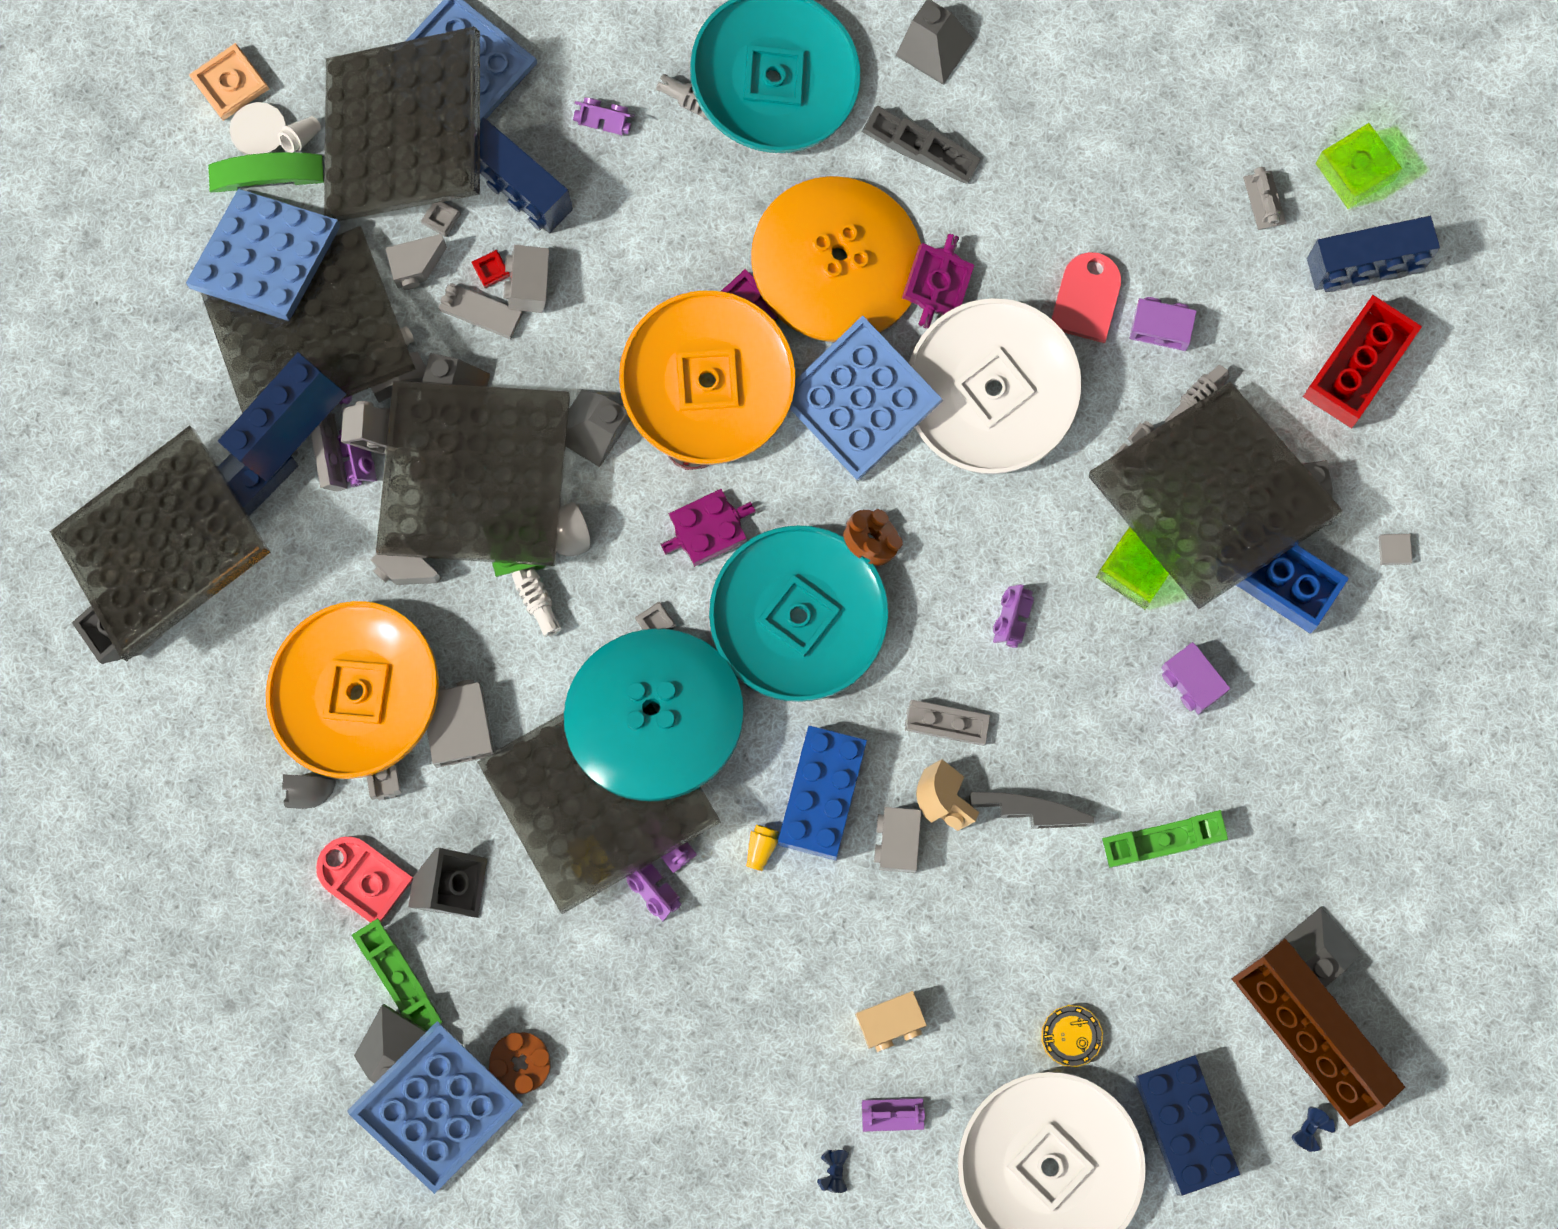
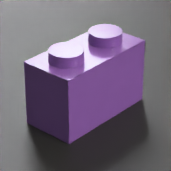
M1154 297L1139 298L1129 339L1186 351L1190 344L1197 310H1192L1188 305L1181 303L1173 305L1161 303V300Z
M1194 642L1174 655L1161 667L1164 671L1162 677L1171 688L1176 686L1183 695L1180 699L1185 707L1191 712L1195 710L1198 715L1230 690V687Z

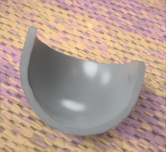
M574 502L559 507L549 516L545 525V533L549 546L555 552L564 556H577L589 551L590 536L581 511Z

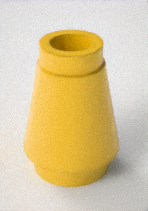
M758 824L755 825L754 831L750 832L747 867L763 871L778 843L777 836L779 831Z

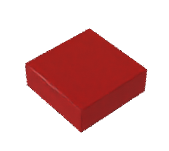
M497 249L471 262L484 288L510 277V273L505 272V264Z

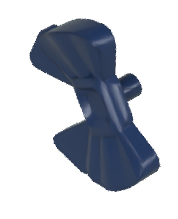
M1311 1106L1308 1108L1307 1119L1302 1124L1301 1130L1292 1135V1140L1308 1152L1319 1151L1320 1146L1314 1134L1318 1128L1334 1133V1120L1329 1118L1323 1110Z
M835 1149L827 1150L822 1154L821 1159L830 1166L827 1169V1173L830 1175L817 1180L822 1191L832 1193H844L847 1191L843 1180V1165L849 1155L847 1151Z

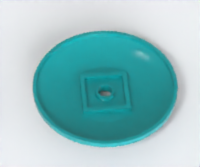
M728 0L706 19L697 34L691 52L690 77L694 95L699 106L710 122L724 135L754 150L769 153H790L805 150L823 142L832 136L846 121L852 111L859 91L860 64L855 45L846 28L829 10L814 0ZM776 71L780 74L781 80L772 82L768 80L766 73Z
M800 525L785 526L753 537L738 548L726 561L712 589L709 619L717 651L728 662L735 676L751 689L774 699L791 702L814 701L845 690L870 668L885 638L888 624V603L885 588L873 564H869L870 560L864 556L860 559L856 557L846 545L844 537L822 528ZM803 609L807 613V619L800 624L794 623L790 618L793 610Z
M646 629L631 632L599 648L584 662L575 675L568 690L564 708L566 738L570 750L581 769L604 789L616 795L640 801H660L688 794L710 781L731 758L740 739L744 720V704L741 689L728 662L720 656L717 650L703 640L684 632L669 629ZM649 703H657L660 705V710L655 715H647L644 713L645 706Z

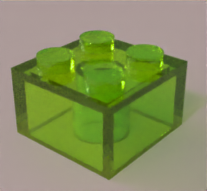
M1370 123L1323 150L1315 163L1347 209L1395 181L1402 170L1400 164Z
M1132 522L1099 570L1096 578L1146 610L1182 557V554Z

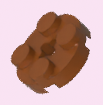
M880 509L874 511L859 510L847 520L846 529L843 531L845 543L850 551L859 559L864 556L871 560L869 564L876 566L885 565L890 562L903 545V541L893 524L889 521L888 515Z
M525 1032L510 1033L501 1038L493 1047L489 1058V1071L513 1094H526L538 1089L548 1078L551 1069L550 1054L544 1042L538 1037ZM523 1054L527 1057L525 1062L528 1064V1068L526 1070L520 1069L516 1072L512 1059L514 1057L520 1058Z

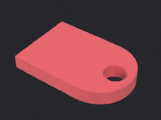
M1094 252L1080 254L1069 262L1062 278L1051 318L1064 333L1101 343L1106 342L1121 286V275L1116 264L1107 256ZM1091 262H1099L1103 266V272L1098 275L1091 274L1087 269V265Z
M341 837L331 841L323 848L317 860V876L322 886L370 923L377 918L382 922L413 881V877L367 843L355 837ZM334 850H340L344 856L342 864L337 867L330 866L327 860L328 855Z

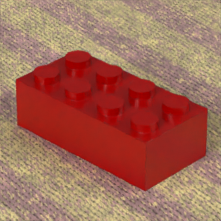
M1372 295L1302 397L1352 429L1422 326Z

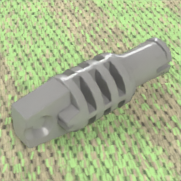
M667 74L661 76L660 79L663 83L658 82L657 91L677 99L681 107L703 118H707L698 104L691 83L683 84L667 76Z
M1219 364L1208 375L1203 374L1187 390L1186 394L1181 397L1180 405L1165 419L1166 426L1171 431L1178 433L1193 416L1201 415L1208 408L1209 404L1223 392V385L1229 379L1228 370Z

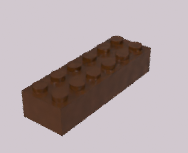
M1286 938L1252 960L1231 978L1350 1127L1385 1108L1406 1088L1396 1073L1383 1060L1376 1048L1366 1039L1357 1025L1345 1013L1336 999L1328 992L1316 974L1307 966Z

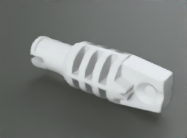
M532 567L511 573L516 589L520 592L519 595L523 599L524 605L527 606L528 613L535 616L544 637L558 633L562 628L552 612V600L550 597H547L548 592L544 589V584L540 582L541 578Z

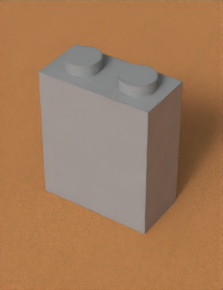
M464 680L456 683L457 687L445 689V686H439L435 712L427 728L432 763L436 768L495 756L483 687L480 682L475 683L474 680Z

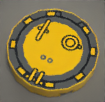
M1067 1005L1056 1009L1047 1017L1042 1026L1041 1042L1045 1052L1053 1061L1062 1066L1078 1067L1089 1063L1097 1056L1102 1046L1103 1032L1099 1020L1091 1011L1081 1006Z

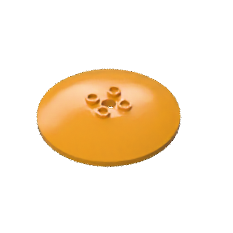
M819 177L792 186L768 206L757 225L753 237L751 265L755 283L763 300L780 320L806 336L822 341L835 342L862 316L881 333L904 315L912 302L903 299L902 296L921 242L917 230L905 210L892 197L879 188L848 177ZM835 248L843 249L847 254V258L844 260L835 259L832 255V250Z
M694 291L677 295L662 302L640 320L630 334L623 350L619 370V384L628 417L641 436L652 446L680 461L701 465H714L735 461L751 454L763 446L776 433L791 406L795 388V367L791 349L784 334L765 311L752 302L734 294L720 291ZM704 373H711L714 375L716 382L712 387L706 388L699 383V377Z
M352 601L331 605L302 621L292 630L278 649L270 667L266 685V708L270 726L276 739L287 754L297 763L315 773L338 779H354L374 775L403 759L425 734L435 712L438 699L439 677L437 663L423 633L415 624L399 612L384 605L365 601ZM356 685H362V696L357 700H352V688Z

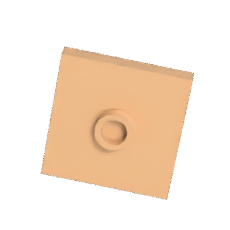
M236 43L189 74L222 121L269 90L266 82Z

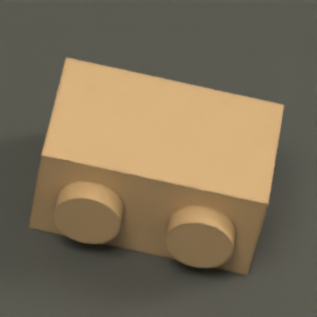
M913 991L855 1014L868 1049L875 1047L877 1052L894 1046L892 1040L904 1036L905 1041L922 1035L921 1028L927 1026Z

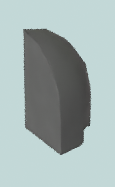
M283 774L282 790H286V798L283 801L285 808L307 809L319 806L333 793L336 781L312 776Z

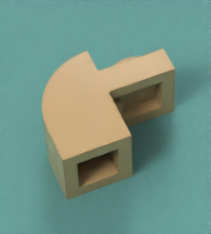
M943 759L924 769L917 785V801L922 813L931 823L941 818L947 825L959 831L976 822L979 812L957 795L964 776Z

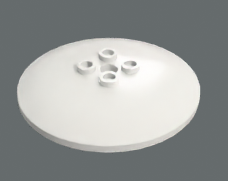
M995 298L981 299L968 302L948 311L925 331L916 344L909 361L911 367L943 399L915 427L918 434L939 457L952 465L971 472L982 474L1008 473L1036 463L1048 455L1062 441L1069 431L1079 408L1082 385L1078 359L1069 339L1062 329L1046 314L1018 301ZM991 381H999L1002 384V391L997 396H990L986 392V386Z
M1054 1072L1035 1073L1014 1079L992 1092L975 1110L964 1130L960 1143L958 1177L965 1204L980 1229H1125L1135 1215L1142 1197L1145 1183V1157L1141 1139L1132 1119L1119 1102L1107 1091L1086 1079L1074 1075ZM1047 1158L1055 1159L1059 1165L1058 1172L1054 1176L1049 1177L1042 1172V1162Z

